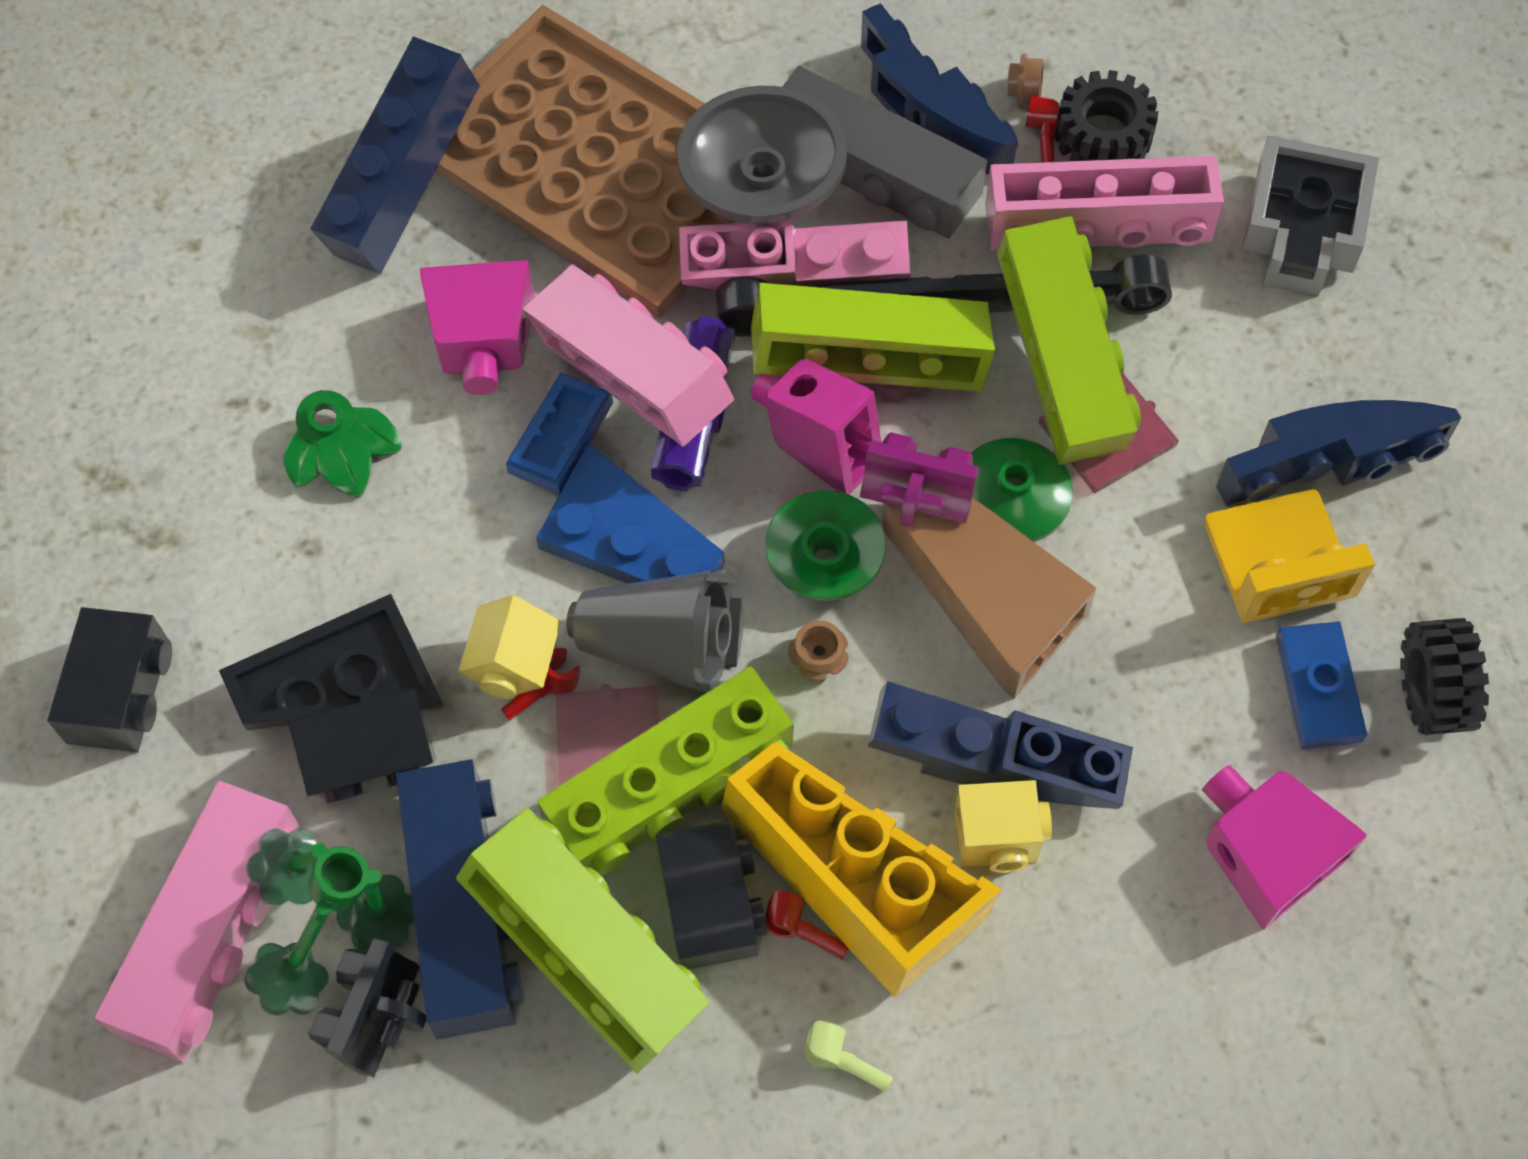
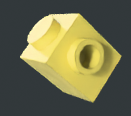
M515 595L478 606L458 673L479 683V689L483 693L499 699H513L518 694L543 688L561 621Z
M1036 780L958 785L954 813L960 867L990 866V870L993 872L1010 873L1027 868L1029 866L1028 863H1037L1043 841L1051 840L1052 819L1049 803L1038 802Z

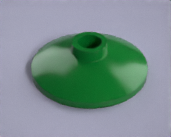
M1003 438L987 442L971 452L972 465L979 467L973 493L975 500L1033 542L1052 534L1064 522L1072 503V481L1064 464H1058L1057 457L1052 451L1030 440ZM1017 477L1026 483L1015 486L1008 483L1006 478Z
M819 490L804 493L791 499L776 512L767 529L765 551L771 571L786 588L805 598L831 601L852 596L863 590L874 580L884 562L886 538L879 518L864 502L843 492ZM821 549H829L836 556L832 559H820L815 557L814 554Z

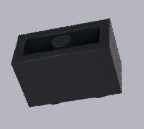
M87 607L80 608L47 719L48 723L66 744L139 753L144 732H150L155 723L157 702L154 695L159 676L166 675L172 660L171 641L167 638L153 615Z
M418 688L288 722L307 797L324 792L326 804L363 794L361 782L386 776L388 786L397 785L396 773L423 768V765L434 763L436 760Z

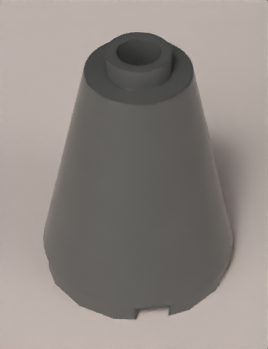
M710 570L585 590L579 596L578 601L572 602L568 609L566 619L567 633L570 638H574L577 648L582 652L706 694L725 682L720 681L725 666L737 667L743 634L742 598L730 597L728 583L738 584L736 576L729 570Z

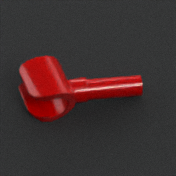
M1032 95L1025 127L1041 130L1039 139L1041 163L1055 162L1053 139L1055 138L1054 132L1059 112V103L1054 99Z
M555 648L553 650L543 688L522 693L501 708V711L509 721L549 693L565 696L575 690L579 681L580 665L574 667L566 674L554 672V670L559 669L565 663L567 649Z
M776 890L772 893L765 913L769 933L785 938L797 936L802 940L806 939L843 960L849 948L841 940L814 926L813 923L801 920L805 903L802 897L782 890Z

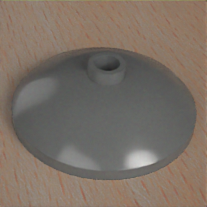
M749 86L726 92L711 99L690 117L681 132L678 142V167L681 179L689 193L710 211L740 222L774 223L789 220L813 210L835 191L842 180L847 164V142L844 130L836 116L815 98L803 92L785 87Z

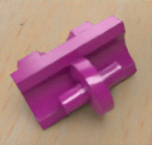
M893 432L887 434L882 443L871 440L866 453V466L860 491L861 498L901 507L900 525L913 527L918 512L966 524L979 469L978 466L972 465V454L970 451L948 447L945 450H941L939 457L917 452V444L911 437Z

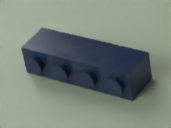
M412 37L310 228L334 256L381 275L480 87L460 53L417 37Z
M473 759L396 773L427 1024L436 1039L515 1025L512 1003L523 1002L524 996L518 963L506 962L503 940L511 938L456 879L470 854L489 839L486 818L497 816L491 779L480 780Z

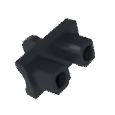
M373 938L369 950L346 949L336 969V982L351 992L342 1011L325 1007L317 1013L309 1031L310 1039L325 1048V1052L358 1074L374 1078L386 1048L395 1049L402 1029L415 1032L423 1031L427 1021L426 1015L412 1007L420 988L414 982L420 966L399 954L392 943Z

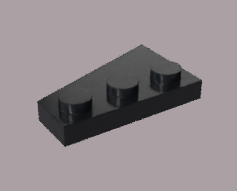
M388 594L219 670L240 720L247 731L288 726L289 721L413 688H418L423 709L443 706L437 689L392 594Z

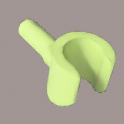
M815 1021L812 1027L809 1028L804 1048L806 1059L810 1064L820 1068H839L844 1072L848 1071L883 1092L887 1091L893 1077L855 1057L854 1054L842 1051L846 1030L843 1027L825 1021Z

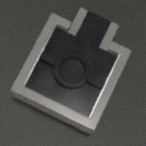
M1267 136L1258 165L1242 245L1243 251L1268 256L1263 285L1319 296L1329 268L1349 273L1354 272L1365 244L1379 157Z

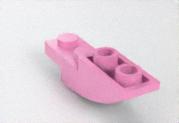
M793 219L774 223L742 222L679 227L681 282L683 285L717 290L725 281L737 277H756L770 284L794 286L910 278L907 220L794 228Z

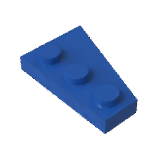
M589 443L586 444L536 537L538 549L627 584L710 570H721L725 563L724 551Z

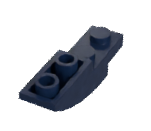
M881 3L862 11L861 48L872 61L871 92L887 110L987 159L985 174H990L991 165L1014 164L1016 149L1018 148L1017 136L1012 126L1006 120H1000L989 107L982 89L976 83H970L957 66L939 75L934 61L928 55L923 56L912 43L908 30L899 19L894 20Z
M1359 400L1326 404L1291 412L1268 420L1258 447L1226 459L1216 488L1226 506L1245 499H1248L1249 502L1264 500L1274 494L1280 486L1299 479L1303 483L1312 482L1327 474L1331 469L1342 486L1363 478L1366 482H1374L1390 474L1400 464L1413 459L1423 463L1441 455L1449 447V440L1458 426L1461 416L1456 408L1400 400Z
M889 681L885 683L880 691L868 741V747L922 763L920 773L966 785L1036 780L1037 795L1040 801L1119 809L1123 806L1133 747L1016 710L1007 718Z

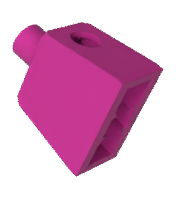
M528 260L420 268L421 283L442 371L447 374L463 373V389L470 394L486 395L494 392L498 388L497 371L518 369L524 364L531 322L522 308L535 298Z
M808 359L798 361L783 377L760 374L752 386L751 398L767 408L775 443L780 449L835 490L850 495L863 481L866 453L871 440L882 443L874 391Z
M1227 765L1215 774L1202 788V791L1224 814L1214 824L1207 837V847L1257 923L1264 930L1348 861L1367 837L1361 828L1284 771L1277 772L1254 790L1231 765Z

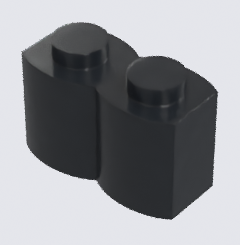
M732 820L655 834L679 964L689 970L758 956L756 938L768 936L761 897L748 899L744 875L755 874L748 835L736 837Z

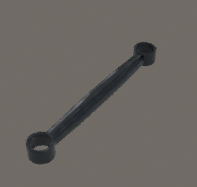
M1135 255L1118 262L1112 270L1089 271L1094 288L1101 287L1107 303H1115L1116 308L1126 314L1143 315L1155 312L1165 307L1172 298L1167 263L1164 259L1155 255ZM1003 273L955 275L952 278L934 279L930 277L806 286L988 302L989 313L1013 311ZM733 278L722 283L716 291L717 318L726 326L735 329V336L737 337L751 336V322L759 283H767L760 278Z

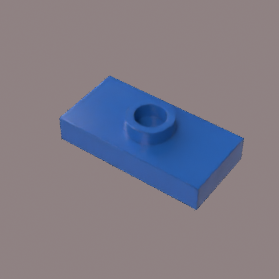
M560 372L506 462L508 474L559 495L586 444H590L613 405L612 394L602 388Z
M1341 622L1280 627L1276 634V641L1301 749L1362 743L1368 734Z

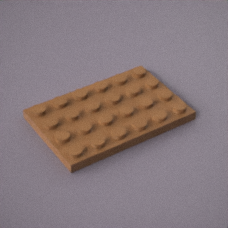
M543 4L472 72L480 87L435 171L436 174L591 275H602L611 283L616 291L628 299L631 297L636 298L651 314L658 318L689 287V285H683L681 282L679 227L742 223L720 216L701 205L689 193L680 176L677 148L681 132L690 117L705 103Z

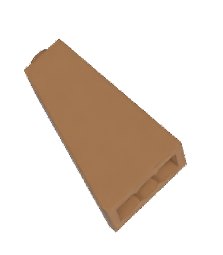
M972 498L966 524L918 512L913 527L900 525L902 508L885 504L884 532L1003 690L1015 699L1088 616L1096 587L974 498Z

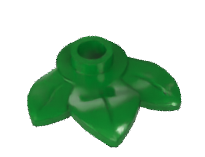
M320 390L309 394L299 404L295 418L298 430L285 446L283 463L289 479L297 488L307 485L322 475L335 489L359 498L364 494L369 482L372 465L371 455L385 456L395 454L401 451L402 447L395 426L380 411L373 408L352 407L351 403L343 395L330 390ZM324 409L331 410L336 414L335 421L327 426L319 425L314 420L317 412Z

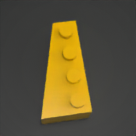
M775 741L727 778L721 812L729 820H732L733 825L744 836L748 835L749 842L798 895L804 899L811 909L890 994L896 998L988 919L1002 889L983 876L977 880L952 863L954 857L932 843L929 847L920 843L896 827L897 820L877 807L872 811L845 794V786Z

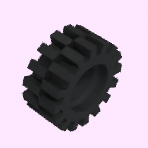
M1099 70L1090 72L1088 83L1082 75L1076 78L1073 88L1067 86L1059 106L1055 139L1056 142H1060L1059 151L1065 156L1071 153L1070 161L1145 159V155L1149 153L1159 113V111H1156L1158 103L1155 96L1148 98L1150 89L1144 83L1134 88L1136 77L1127 74L1124 81L1117 80L1118 71L1113 70L1108 71L1107 79H1101ZM1096 115H1108L1119 119L1126 127L1121 130L1106 131L1092 126L1086 119Z
M1466 618L1412 622L1404 631L1406 640H1402L1401 650L1405 656L1400 658V669L1405 673V679L1401 680L1402 689L1407 690L1406 707L1407 710H1412L1411 721L1414 726L1418 725V732L1420 734L1435 735L1475 731L1482 727L1481 722L1486 719L1487 713L1483 707L1489 705V695L1484 691V685L1489 684L1488 673L1483 672V664L1486 662L1484 651H1479L1478 649L1481 640L1478 633H1473L1474 625L1470 621H1466Z

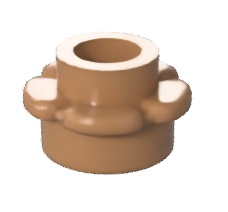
M1028 54L1021 55L1020 63H1010L1008 73V96H1018V106L1022 108L1024 107V102H1030L1032 95L1040 97L1042 95L1043 59L1028 58Z
M826 621L807 623L798 631L796 638L789 645L788 653L791 663L800 667L799 670L803 676L813 680H822L827 674L837 675L846 667L849 659L848 653L845 652V649L848 647L845 635L835 625ZM816 648H823L825 653L822 656H816L813 651Z

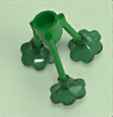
M274 828L261 835L258 843L259 852L249 857L246 864L248 877L253 882L260 884L259 893L261 899L266 904L272 906H279L287 901L296 905H304L312 900L317 905L298 942L288 944L285 947L276 943H267L257 950L255 964L248 968L244 977V983L250 992L259 995L260 1005L267 1013L277 1016L291 1010L294 1013L305 1015L311 1013L316 1008L319 1002V993L324 990L329 979L326 968L314 961L311 948L330 912L337 911L336 919L338 925L343 931L351 933L352 944L356 949L369 950L373 938L388 941L397 949L407 942L409 938L408 926L414 923L411 895L405 893L404 884L397 876L390 874L382 876L379 870L369 869L364 857L352 848L340 846L332 847L328 850L323 843L316 842L314 834L307 829L297 828L287 833L284 830Z

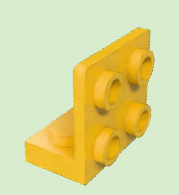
M1315 489L1211 512L1206 515L1204 520L1205 529L1242 624L1355 598L1360 593L1375 566L1366 543L1343 548L1337 538L1320 494Z

